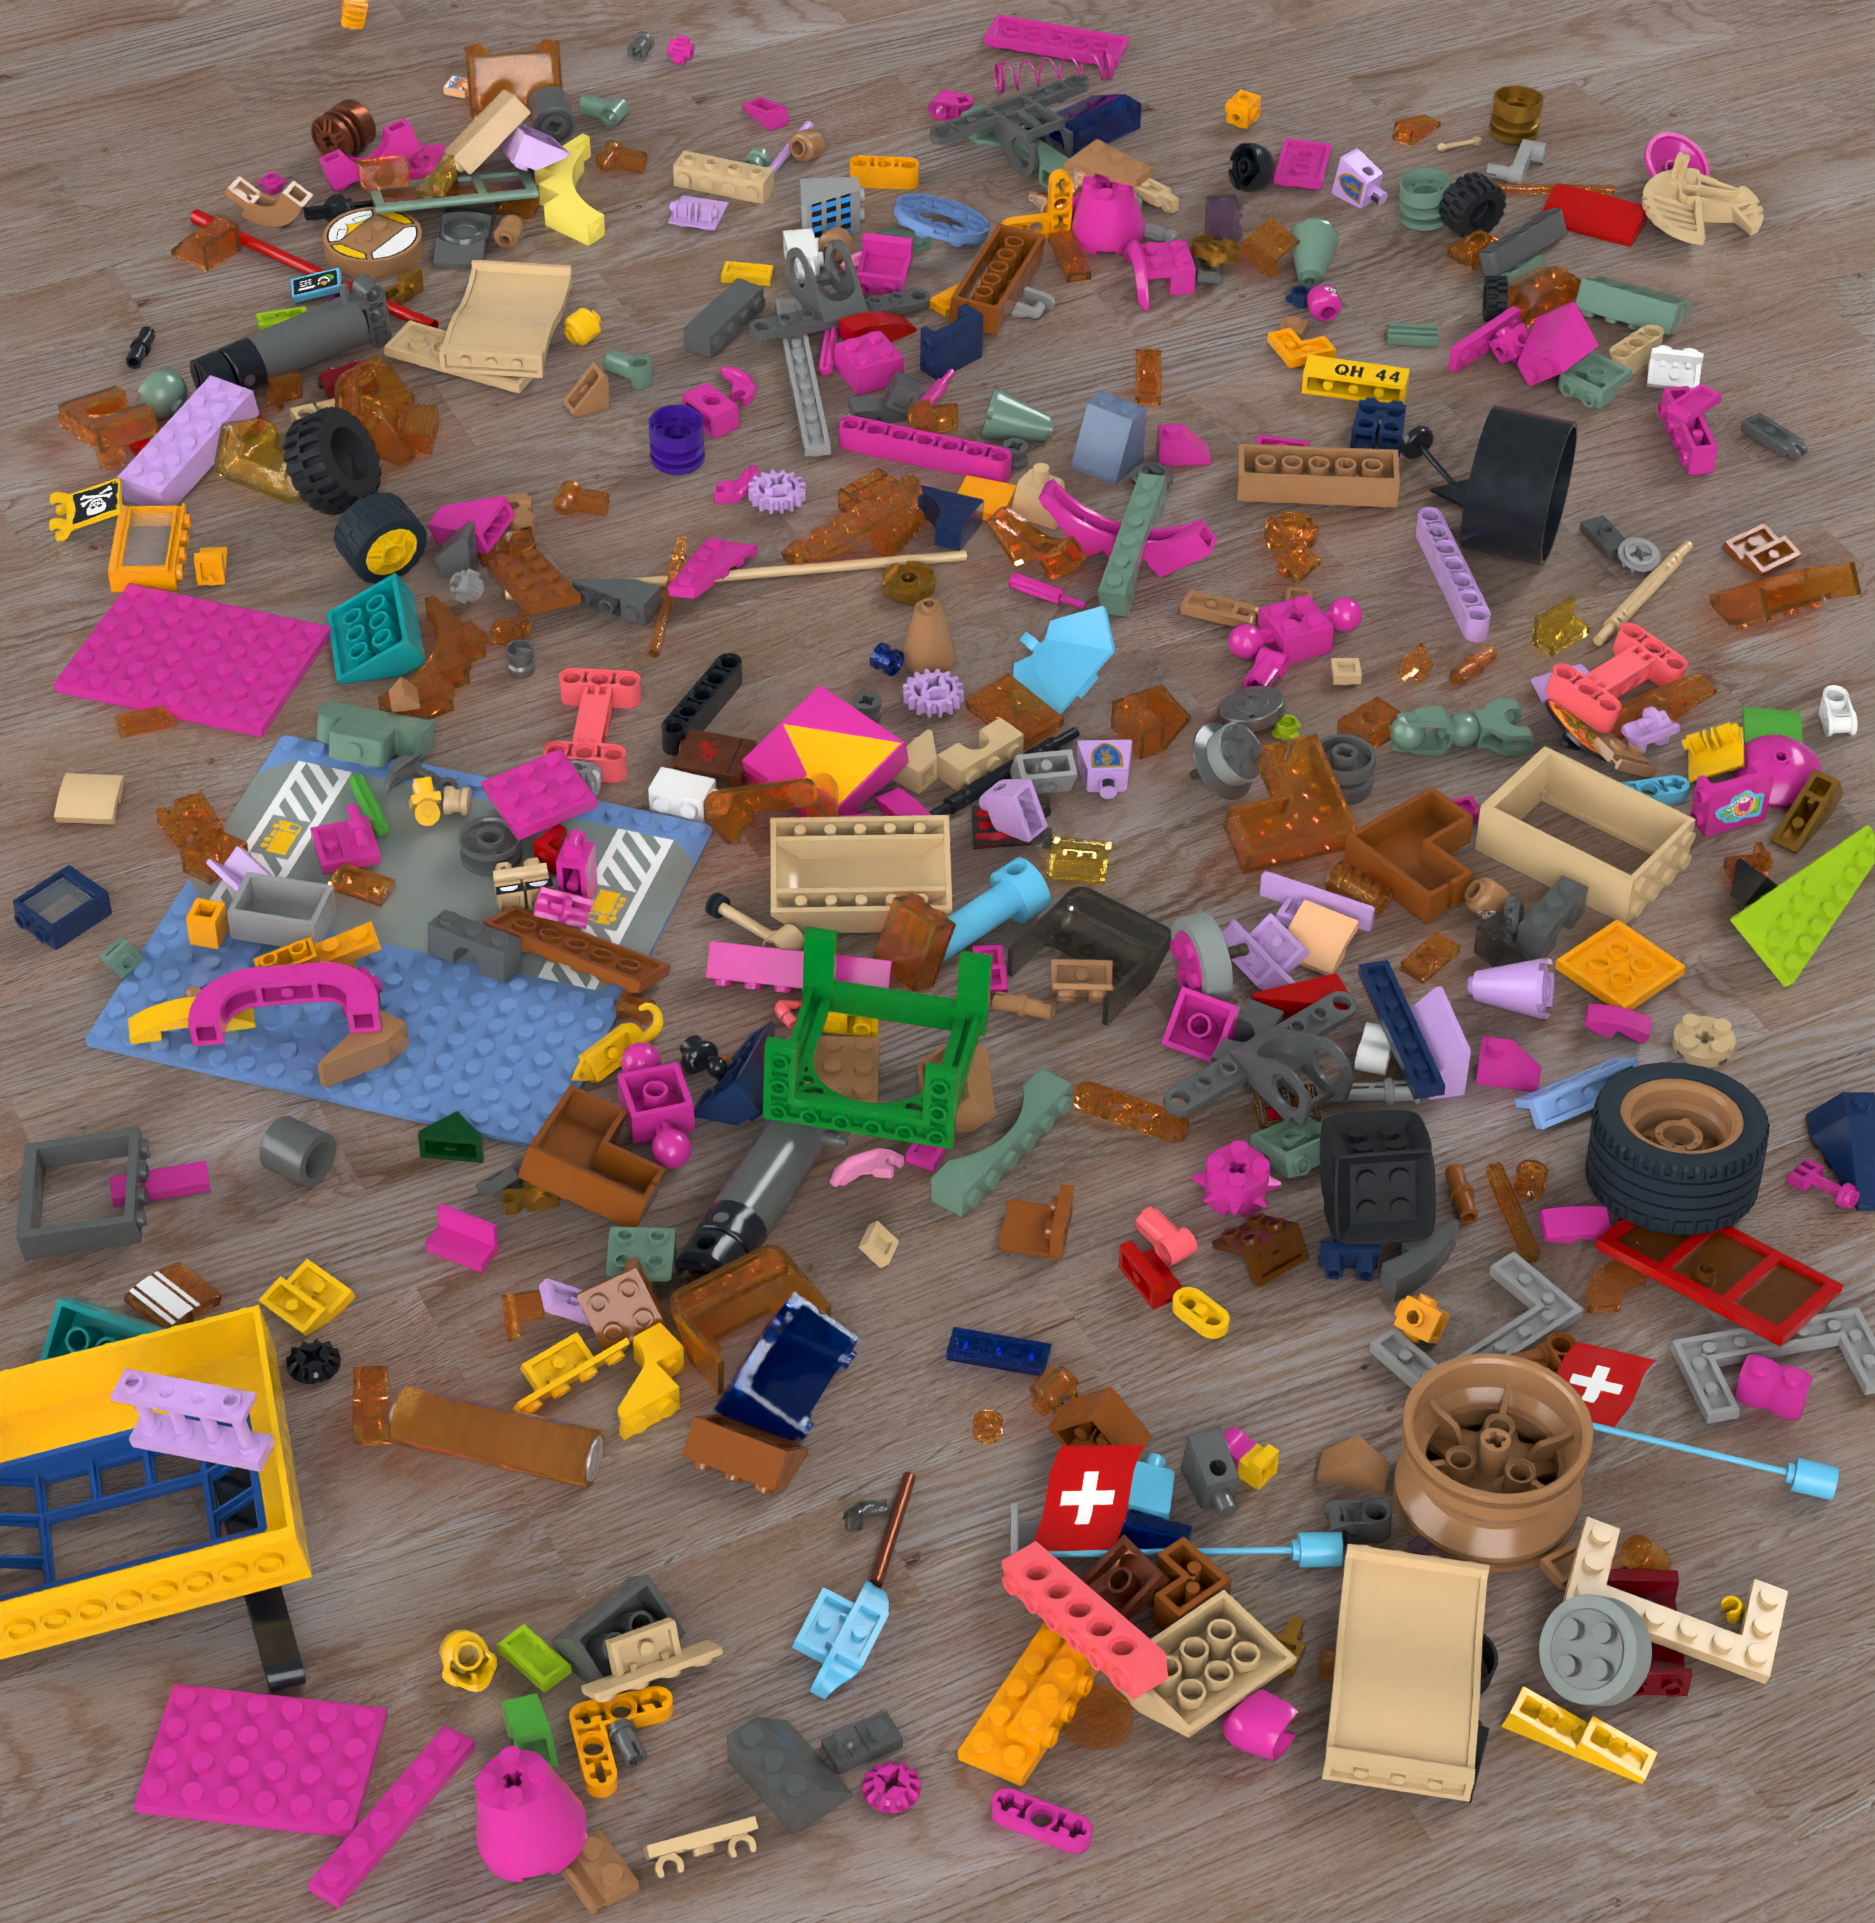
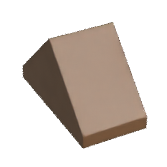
M595 362L592 363L562 401L573 416L579 417L610 407L608 376Z
M1357 1435L1322 1450L1316 1481L1384 1494L1390 1463L1360 1435Z

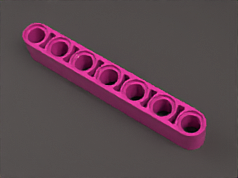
M845 416L839 420V445L844 450L1003 483L1011 479L1012 453L1006 448L857 416Z

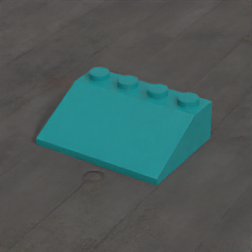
M396 573L326 612L328 626L331 627L330 641L336 678L340 685L403 676L426 663L414 594Z

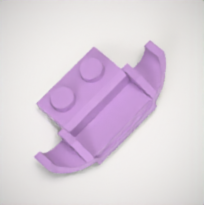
M1272 913L1250 934L1235 918L1222 932L1227 947L1242 943L1248 945V955L1238 956L1231 960L1261 991L1296 983L1289 974L1310 954L1300 941Z

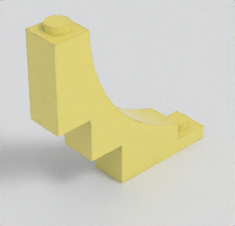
M582 133L563 145L569 152L567 158L539 170H534L535 184L539 186L540 205L544 206L545 226L590 246L605 236L604 214L596 211L583 201L575 189L576 183L584 173V161L591 157L590 136Z

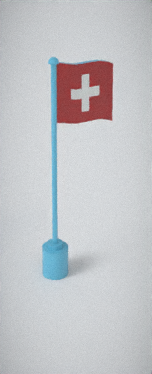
M1577 1342L1564 1356L1556 1374L1566 1380L1583 1399L1591 1416L1593 1430L1785 1475L1784 1482L1789 1483L1790 1491L1830 1501L1833 1499L1839 1476V1467L1797 1457L1794 1463L1789 1462L1786 1468H1781L1616 1428L1630 1410L1643 1378L1657 1364L1658 1360L1582 1342Z
M1145 1445L1061 1446L1049 1474L1043 1515L1033 1542H1038L1055 1558L1103 1557L1118 1540L1127 1515L1134 1469ZM1298 1532L1297 1540H1291L1290 1547L1197 1548L1204 1555L1291 1554V1560L1297 1561L1299 1568L1342 1567L1343 1539L1341 1532ZM1164 1549L1140 1550L1146 1556H1157Z

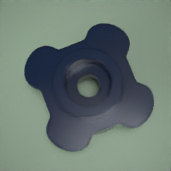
M1301 285L1293 287L1291 295L1286 296V302L1293 303V306L1297 308H1306L1308 305L1307 295L1310 288Z

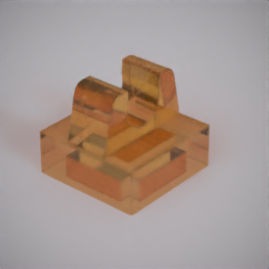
M1420 642L1404 658L1397 675L1404 680L1411 676L1422 682L1429 676L1428 671L1434 666L1433 662L1426 656L1429 649Z

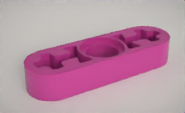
M1012 1788L1000 1789L992 1796L991 1817L997 1824L1073 1854L1085 1852L1091 1846L1093 1827L1086 1817ZM1008 1804L1014 1805V1808L1010 1807L1007 1811L1001 1809V1807H1006ZM1026 1809L1025 1818L1022 1819L1021 1815H1024V1810ZM1036 1815H1046L1052 1822L1048 1826L1039 1827L1034 1825L1031 1819ZM1058 1823H1062V1827L1059 1826V1832H1057ZM1076 1830L1082 1832V1834H1078L1075 1838L1069 1836V1834H1074Z

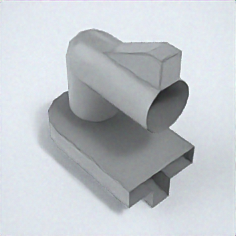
M1026 286L1024 295L1025 303L1027 304L1017 302L1014 310L1011 312V316L1038 319L1045 310H1052L1056 302L1051 295Z

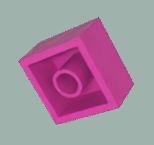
M880 330L834 344L835 370L857 396L886 388L895 371L904 374L903 355Z

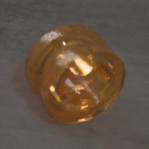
M982 1410L975 1414L973 1418V1436L975 1439L984 1444H992L1000 1440L1003 1435V1418L1001 1414L994 1410ZM985 1424H990L992 1429H985Z

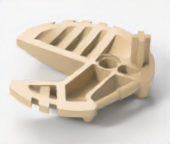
M1677 153L1673 169L1655 175L1644 187L1641 201L1643 202L1642 207L1646 211L1645 214L1652 220L1655 226L1679 240L1703 246L1705 242L1704 222L1735 223L1750 236L1758 233L1761 228L1764 214H1762L1763 208L1759 206L1760 201L1756 195L1745 186L1736 188L1719 182L1712 177L1700 174L1698 169L1687 168L1690 159L1689 154Z

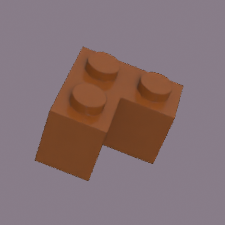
M1112 1387L1067 1400L1048 1427L1062 1446L1145 1445L1141 1451L1142 1453L1152 1438V1435L1143 1426L1141 1420L1133 1414Z
M1184 1536L1157 1554L1156 1566L1170 1579V1584L1155 1593L1153 1621L1162 1630H1165L1222 1590H1225L1230 1595L1232 1580Z

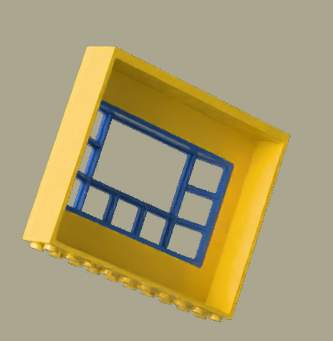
M259 1305L241 1308L237 1311L210 1316L202 1320L175 1325L171 1328L152 1333L141 1334L125 1340L106 1343L94 1348L71 1352L67 1355L0 1371V1486L34 1488L37 1514L0 1513V1526L38 1528L41 1556L0 1555V1568L42 1570L44 1576V1584L0 1595V1660L312 1577L276 1350ZM127 1368L256 1393L257 1398L246 1418L250 1431L272 1435L275 1445L262 1472L249 1470L252 1486L218 1507L215 1481L236 1467L217 1463L212 1466L211 1462L199 1460L200 1472L158 1482L155 1457L165 1455V1453L132 1447L129 1437L140 1418L135 1405L115 1402L110 1397L124 1369ZM152 1409L155 1413L168 1415L167 1411ZM184 1415L186 1419L200 1421L199 1417ZM217 1421L218 1425L233 1427L230 1423ZM143 1460L146 1486L103 1497L100 1471ZM89 1475L92 1500L51 1511L48 1510L47 1485ZM203 1486L211 1540L56 1581L50 1529L52 1525ZM254 1501L258 1528L222 1537L221 1524Z

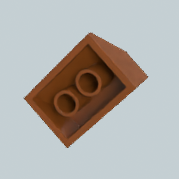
M720 1414L694 1417L682 1456L692 1459L691 1465L707 1471H711L712 1467L723 1471L722 1477L728 1480L742 1482V1479L754 1483L753 1489L762 1493L772 1494L773 1491L787 1488L808 1455L809 1448Z

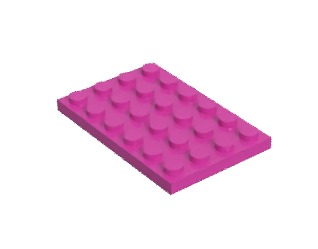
M173 1684L134 1802L135 1811L142 1814L347 1838L358 1825L388 1718L387 1708Z

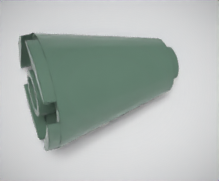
M1308 218L1304 223L1299 224L1297 222L1290 230L1289 241L1299 283L1306 287H1315L1323 281L1338 245L1339 233L1326 220Z
M994 387L981 437L998 440L1020 438L1025 441H1045L1046 437L1051 438L1055 422L1050 421L1051 416L1000 388Z

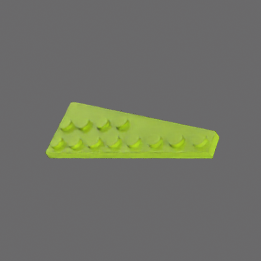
M1869 825L1858 829L1842 840L1841 843L1826 851L1825 854L1810 862L1805 868L1794 873L1777 885L1776 888L1761 896L1760 899L1748 905L1730 919L1784 987L1795 982L1875 864V832Z

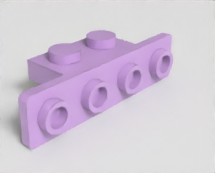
M1264 871L1261 875L1260 895L1283 903L1276 914V918L1286 927L1290 926L1304 900L1358 920L1359 929L1370 932L1373 928L1375 908L1371 905L1268 871Z

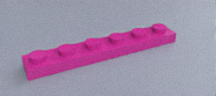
M444 1725L308 1882L309 1891L335 1907L340 1908L476 1750L475 1741Z

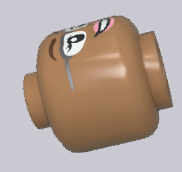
M1488 877L1479 878L1467 886L1465 890V905L1469 911L1482 920L1493 921L1504 915V906L1506 905L1509 893L1506 888Z

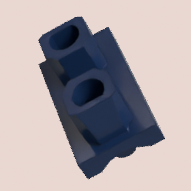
M1334 1238L1333 1242L1321 1241L1319 1267H1323L1326 1279L1338 1280L1343 1278V1268L1356 1269V1279L1359 1281H1372L1375 1269H1378L1380 1244L1349 1245L1339 1243Z

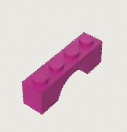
M403 118L383 128L381 143L370 155L351 157L337 149L318 158V161L330 187L334 191H342L358 180L369 179L373 173L379 170L392 168L394 163L402 159L408 160L413 158L417 152L421 151V147L411 124Z

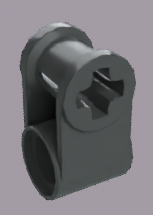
M1383 1498L1337 1499L1327 1503L1324 1507V1515L1329 1520L1330 1526L1328 1532H1340V1530H1343V1546L1348 1544L1383 1543L1391 1535L1392 1507ZM1340 1509L1343 1511L1342 1515L1339 1513Z

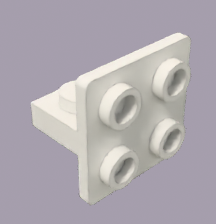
M1665 345L1652 348L1648 363L1646 387L1668 388L1689 386L1690 390H1692L1700 383L1704 353L1698 352V350L1693 348H1685L1683 351L1672 350V347Z

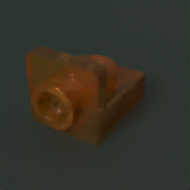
M298 371L268 378L269 389L266 390V397L268 403L274 405L278 413L284 411L283 402L303 397L301 376Z
M521 609L517 620L495 618L488 634L489 644L507 646L513 640H525V637H529L532 624L530 620H527V610Z
M1762 841L1755 842L1753 854L1725 857L1723 867L1733 885L1735 866L1739 858L1767 877L1769 869L1772 868L1773 860L1771 853L1766 851Z

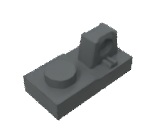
M885 1712L854 1726L849 1725L847 1728L837 1732L834 1731L831 1736L821 1739V1747L834 1770L839 1774L903 1748V1738L889 1714Z

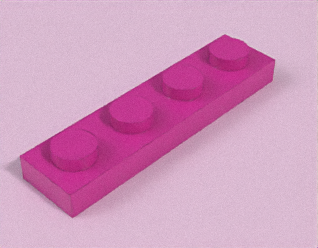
M1512 306L1450 347L1448 369L1458 372L1491 350L1488 342L1497 337L1495 332L1507 325L1512 328L1521 324V309Z

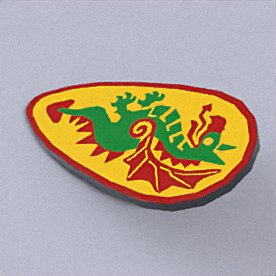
M1547 699L1545 706L1549 714L1564 731L1559 741L1560 746L1576 751L1581 748L1590 755L1606 761L1592 747L1599 736L1561 705L1551 699Z

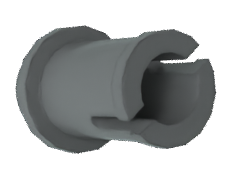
M625 1718L613 1722L608 1729L610 1732L608 1738L611 1743L616 1744L625 1765L632 1768L634 1766L632 1759L636 1766L642 1764L647 1758V1753L635 1734V1724Z

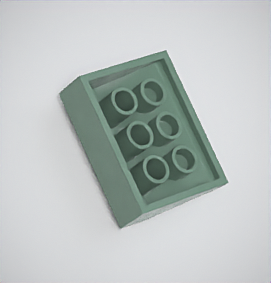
M1601 275L1582 278L1575 302L1584 316L1595 318V314L1604 316V321L1612 324H1619V321L1629 323L1628 328L1638 330L1649 324L1658 325L1664 330L1663 338L1677 332L1694 306L1693 301Z

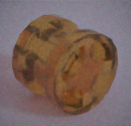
M1524 1160L1520 1162L1516 1168V1179L1514 1180L1513 1189L1515 1193L1525 1200L1541 1198L1545 1194L1547 1167L1537 1160Z

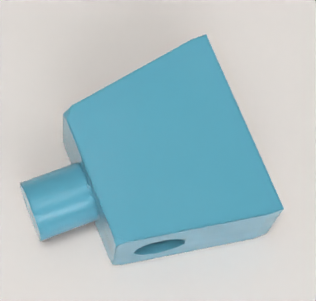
M1150 1453L1146 1456L1145 1462L1137 1461L1133 1473L1127 1515L1123 1525L1167 1536L1175 1472L1172 1469L1164 1468L1166 1460L1163 1456L1157 1453Z

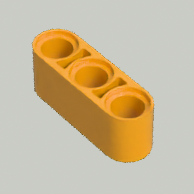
M858 155L852 157L849 161V176L859 178V187L912 190L919 186V161L911 157Z

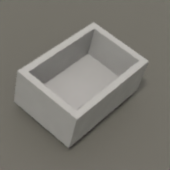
M247 872L227 911L231 939L280 947L287 946L311 936L314 944L323 941L337 913L334 885Z

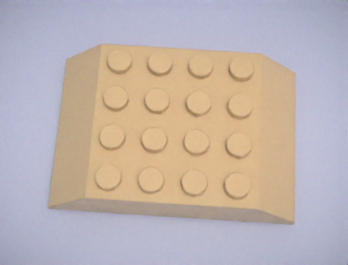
M949 815L770 818L771 917L783 924L794 925L802 934L805 933L807 926L838 931V933L923 932L952 914Z

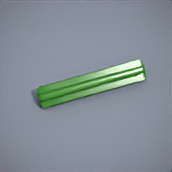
M361 773L351 775L349 777V785L363 813L369 817L374 834L379 837L383 834L387 835L390 831L388 828L389 823L364 775Z

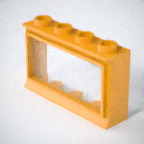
M182 503V506L129 507L122 504V514L117 516L108 566L111 592H123L129 583L164 591H178L179 580L184 579L182 563H186L187 560L186 547L189 546L188 530L192 529L191 514L186 513L185 503Z

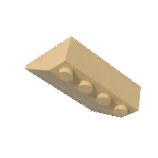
M1222 1590L1151 1639L1165 1651L1169 1679L1134 1700L1122 1689L1118 1690L1115 1687L1114 1689L1139 1713L1189 1738L1297 1662V1658L1225 1590Z

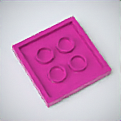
M561 749L481 782L484 793L518 841L598 807L597 798Z

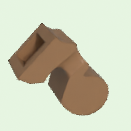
M526 492L505 495L516 515L510 523L511 536L521 542L532 540L536 536L532 497H529Z

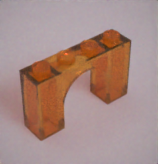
M116 385L58 404L60 413L57 414L60 426L99 453L154 436L159 432L154 410L145 403L129 408L125 391Z

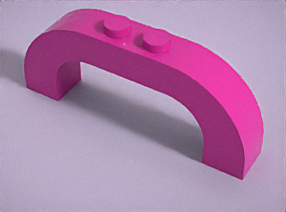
M334 962L252 967L233 971L209 983L198 993L192 1002L188 1017L193 1046L225 1044L227 1024L236 1014L246 1009L313 1002H332L343 1006L346 1009L350 1034L382 1031V1016L377 991L373 982L363 972L351 966Z

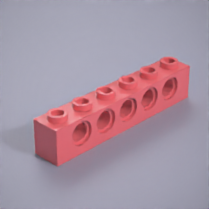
M1035 1541L1002 1560L1004 1574L1002 1583L1005 1590L1011 1596L1015 1595L1030 1613H1036L1043 1619L1053 1633L1057 1632L1073 1651H1079L1085 1656L1095 1670L1102 1671L1110 1678L1116 1689H1122L1134 1700L1169 1679L1165 1651L1038 1542Z

